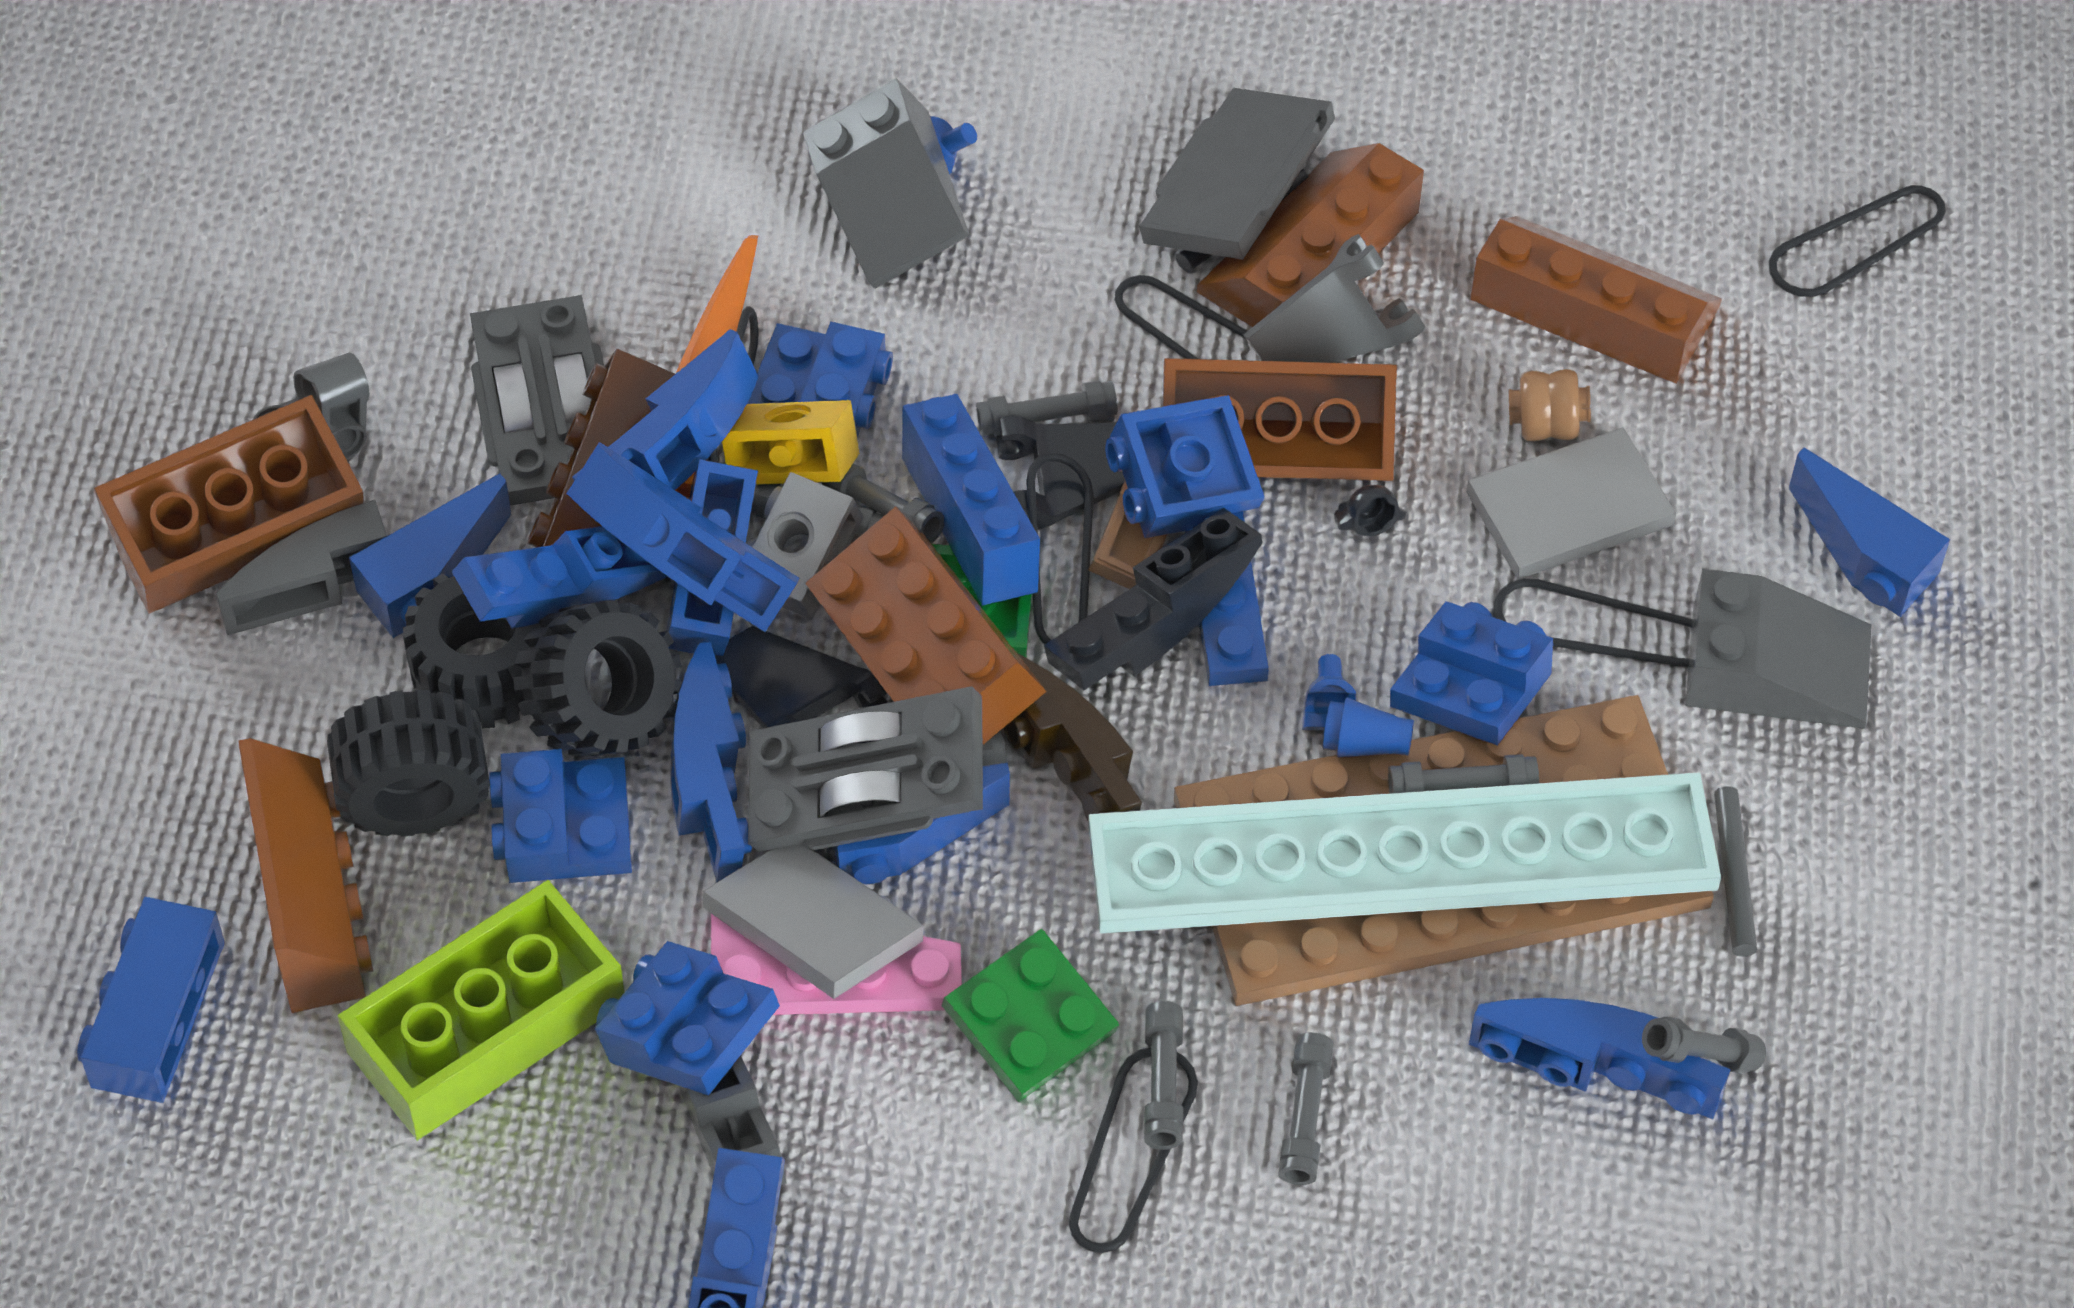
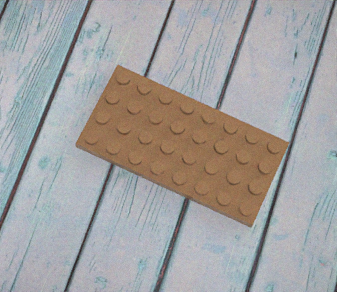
M1633 695L1518 718L1498 746L1467 734L1453 731L1413 739L1409 756L1387 754L1337 757V755L1177 786L1174 787L1173 800L1176 808L1389 794V766H1400L1404 762L1418 761L1421 763L1422 770L1502 765L1505 755L1523 754L1524 757H1536L1539 769V783L1668 775L1639 695ZM1712 891L1216 925L1212 926L1235 1005L1240 1006L1711 908L1714 894Z

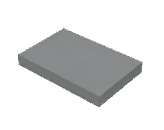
M1624 427L1468 480L1466 491L1517 580L1673 526L1676 517L1675 510Z
M805 844L769 850L703 891L704 909L833 999L923 942V924L814 850L808 848Z

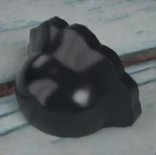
M1366 485L1356 490L1351 495L1349 501L1339 504L1338 510L1334 513V520L1339 530H1353L1359 535L1371 537L1386 532L1396 521L1405 519L1407 512L1398 505L1397 498L1388 488L1381 485Z

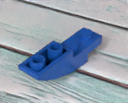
M732 329L728 330L648 396L646 401L651 412L608 448L673 490H676L696 471L699 459L707 460L730 432L747 405L759 376L738 333ZM580 471L572 477L574 481L579 475Z
M600 442L566 493L607 531L669 578L709 605H712L714 600L764 632H766L800 579L698 513L701 509L700 506Z
M603 526L565 531L551 546L464 557L452 570L454 577L480 621L506 618L512 629L539 624V620L547 614L557 613L562 608L605 600H616L668 577L627 547Z
M710 641L698 644L687 667L679 692L671 748L670 785L672 808L678 836L703 833L717 883L742 868L744 854L751 853L752 846L748 844V822L745 817L737 818L733 803L737 802V787L734 773L738 749L746 747L745 726L740 712L731 713L728 699L732 697L729 670L726 663L717 664Z
M1527 998L1479 1004L1474 1014L1469 1040L1470 1046L1480 1049L1488 1058L1501 1063L1512 1062L1535 1071L1544 1080L1556 1086H1572L1586 1092L1596 1072L1606 1076L1614 1085L1632 1091L1641 1090L1667 1101L1672 1108L1679 1112L1690 1115L1700 1114L1712 1120L1723 1098L1731 1071L1729 1068L1701 1057L1687 1055L1684 1061L1674 1063L1662 1061L1659 1057L1651 1056L1643 1047L1642 1033L1646 1024L1658 1017L1614 1005L1575 999Z
M718 1148L697 1277L693 1276L688 1308H763L778 1227L775 1225L785 1165L783 1157Z

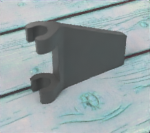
M1357 234L1341 246L1336 257L1325 270L1243 335L1261 361L1333 363L1380 349L1391 348L1417 337L1426 326L1414 309L1409 311L1400 298L1387 305L1380 317L1377 316L1355 281L1374 274L1383 266L1384 262L1374 246L1369 245L1367 247L1362 237Z

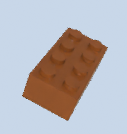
M894 507L805 583L894 702L971 686L982 695L983 745L1047 692L926 536L897 507Z

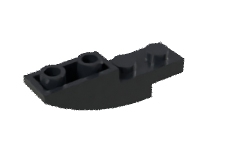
M1222 508L1133 567L1136 581L1134 587L1045 644L1044 649L1047 662L1083 690H1086L1119 667H1122L1135 677L1184 639L1228 593L1262 545L1261 533L1225 508Z

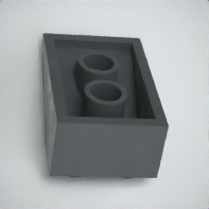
M897 78L803 132L815 173L869 284L874 289L970 236L929 111Z
M1702 568L1692 614L1693 621L1685 706L1865 729L1867 723L1872 624L1763 576Z

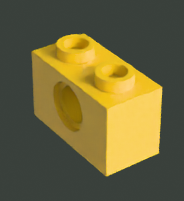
M851 400L747 404L739 419L722 441L726 464L758 470L756 484H784L790 472L814 482H841L860 454Z

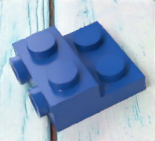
M831 321L826 334L777 323L757 372L758 380L747 404L851 400L858 437L860 429H869L873 422L877 403L874 392L877 384L886 385L893 363V352L886 351L884 333Z
M1229 395L1121 414L1110 435L1111 438L1106 440L1105 452L1108 465L1114 473L1122 471L1128 487L1123 493V507L1126 518L1131 524L1140 523L1145 538L1188 531L1222 508L1231 513L1256 509L1260 507L1265 498Z
M1445 601L1418 635L1417 656L1391 687L1390 707L1498 746L1552 674L1553 638L1546 636L1543 629L1534 622L1520 621L1517 625L1494 618L1490 611L1479 603L1468 602L1462 607Z
M562 749L501 754V771L489 772L492 808H503V823L491 824L494 860L506 861L509 883L632 873L627 778L624 757L564 762Z
M667 941L655 956L647 954L638 961L633 973V983L620 999L609 998L602 1004L597 1015L595 1031L610 1063L709 1096L780 1005L773 988L724 974L715 955Z

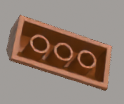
M1380 143L1330 152L1308 174V178L1280 202L1244 259L1225 257L1197 284L1196 292L1249 326H1255L1332 263L1341 246L1351 237L1359 234L1367 247L1369 245L1374 246L1379 254L1419 213L1424 170Z
M1515 216L1499 219L1476 257L1470 300L1677 384L1717 313L1722 298Z
M1164 358L1162 407L1229 395L1258 477L1393 481L1397 365Z
M312 395L94 487V493L122 563L148 614L232 578L240 569L269 547L301 528L336 512L364 503L363 490Z
M252 738L238 740L274 949L291 1012L294 1013L365 998L362 974L373 972L374 970L367 935L357 937L354 935L352 921L361 920L364 917L357 883L345 885L342 869L352 868L354 864L347 831L335 833L333 818L341 816L340 811H337L335 805L332 781L325 782L321 761L318 758Z

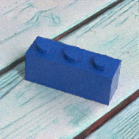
M699 459L691 485L689 500L701 507L698 513L746 543L758 470ZM675 582L666 629L674 642L668 648L694 654L699 643L711 641L714 654L723 656L730 638L734 612L715 600L712 605H709Z
M144 896L136 919L129 918L127 920L120 941L121 957L115 972L108 971L105 974L99 992V1012L94 1024L85 1026L78 1043V1061L83 1064L91 1088L164 1103L225 944L216 911Z

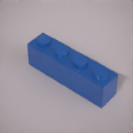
M958 394L935 397L926 401L903 405L902 460L924 500L934 505V508L944 515L942 533L981 604L986 605L1037 593L1040 538Z

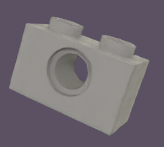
M790 472L783 487H776L768 498L764 511L766 521L757 539L751 538L746 544L800 578L782 607L812 620L820 603L805 583L850 545L863 515L853 497ZM799 534L809 536L807 544L800 551L795 553L783 552L786 542L791 537Z

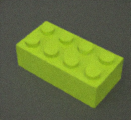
M546 880L337 1016L346 1052L418 1141L595 1024L602 1004L609 998L620 999L625 991L621 965L552 883Z

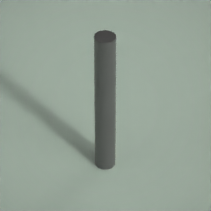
M1725 786L1715 790L1714 799L1733 954L1746 957L1757 952L1739 793L1736 788Z

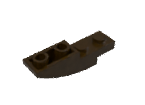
M1018 654L1047 692L1003 728L1011 747L1021 751L1032 769L1053 763L1059 780L1064 785H1070L1081 801L1087 821L1089 820V814L1140 811L1142 801L1127 781L1133 750L1115 727L1074 688L1047 669Z

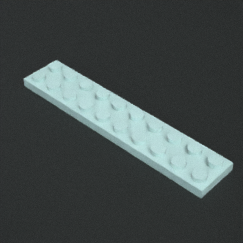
M1700 772L1089 814L1088 820L1100 934L1717 891L1721 880Z

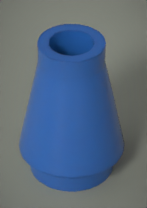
M1347 697L1345 703L1330 701L1325 724L1323 749L1337 751V757L1387 754L1409 756L1414 720L1395 716Z

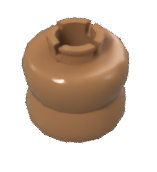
M1564 369L1550 374L1540 371H1526L1520 376V390L1508 389L1510 425L1521 424V435L1526 441L1535 442L1549 437L1559 440H1573L1579 436L1580 422H1591L1590 386L1578 387V375L1573 370Z

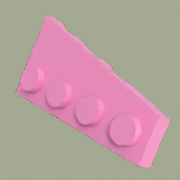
M711 914V954L717 957L724 974L773 988L780 1005L773 1015L944 1010L941 1006L944 997L962 985L960 943L923 936V942L833 999Z

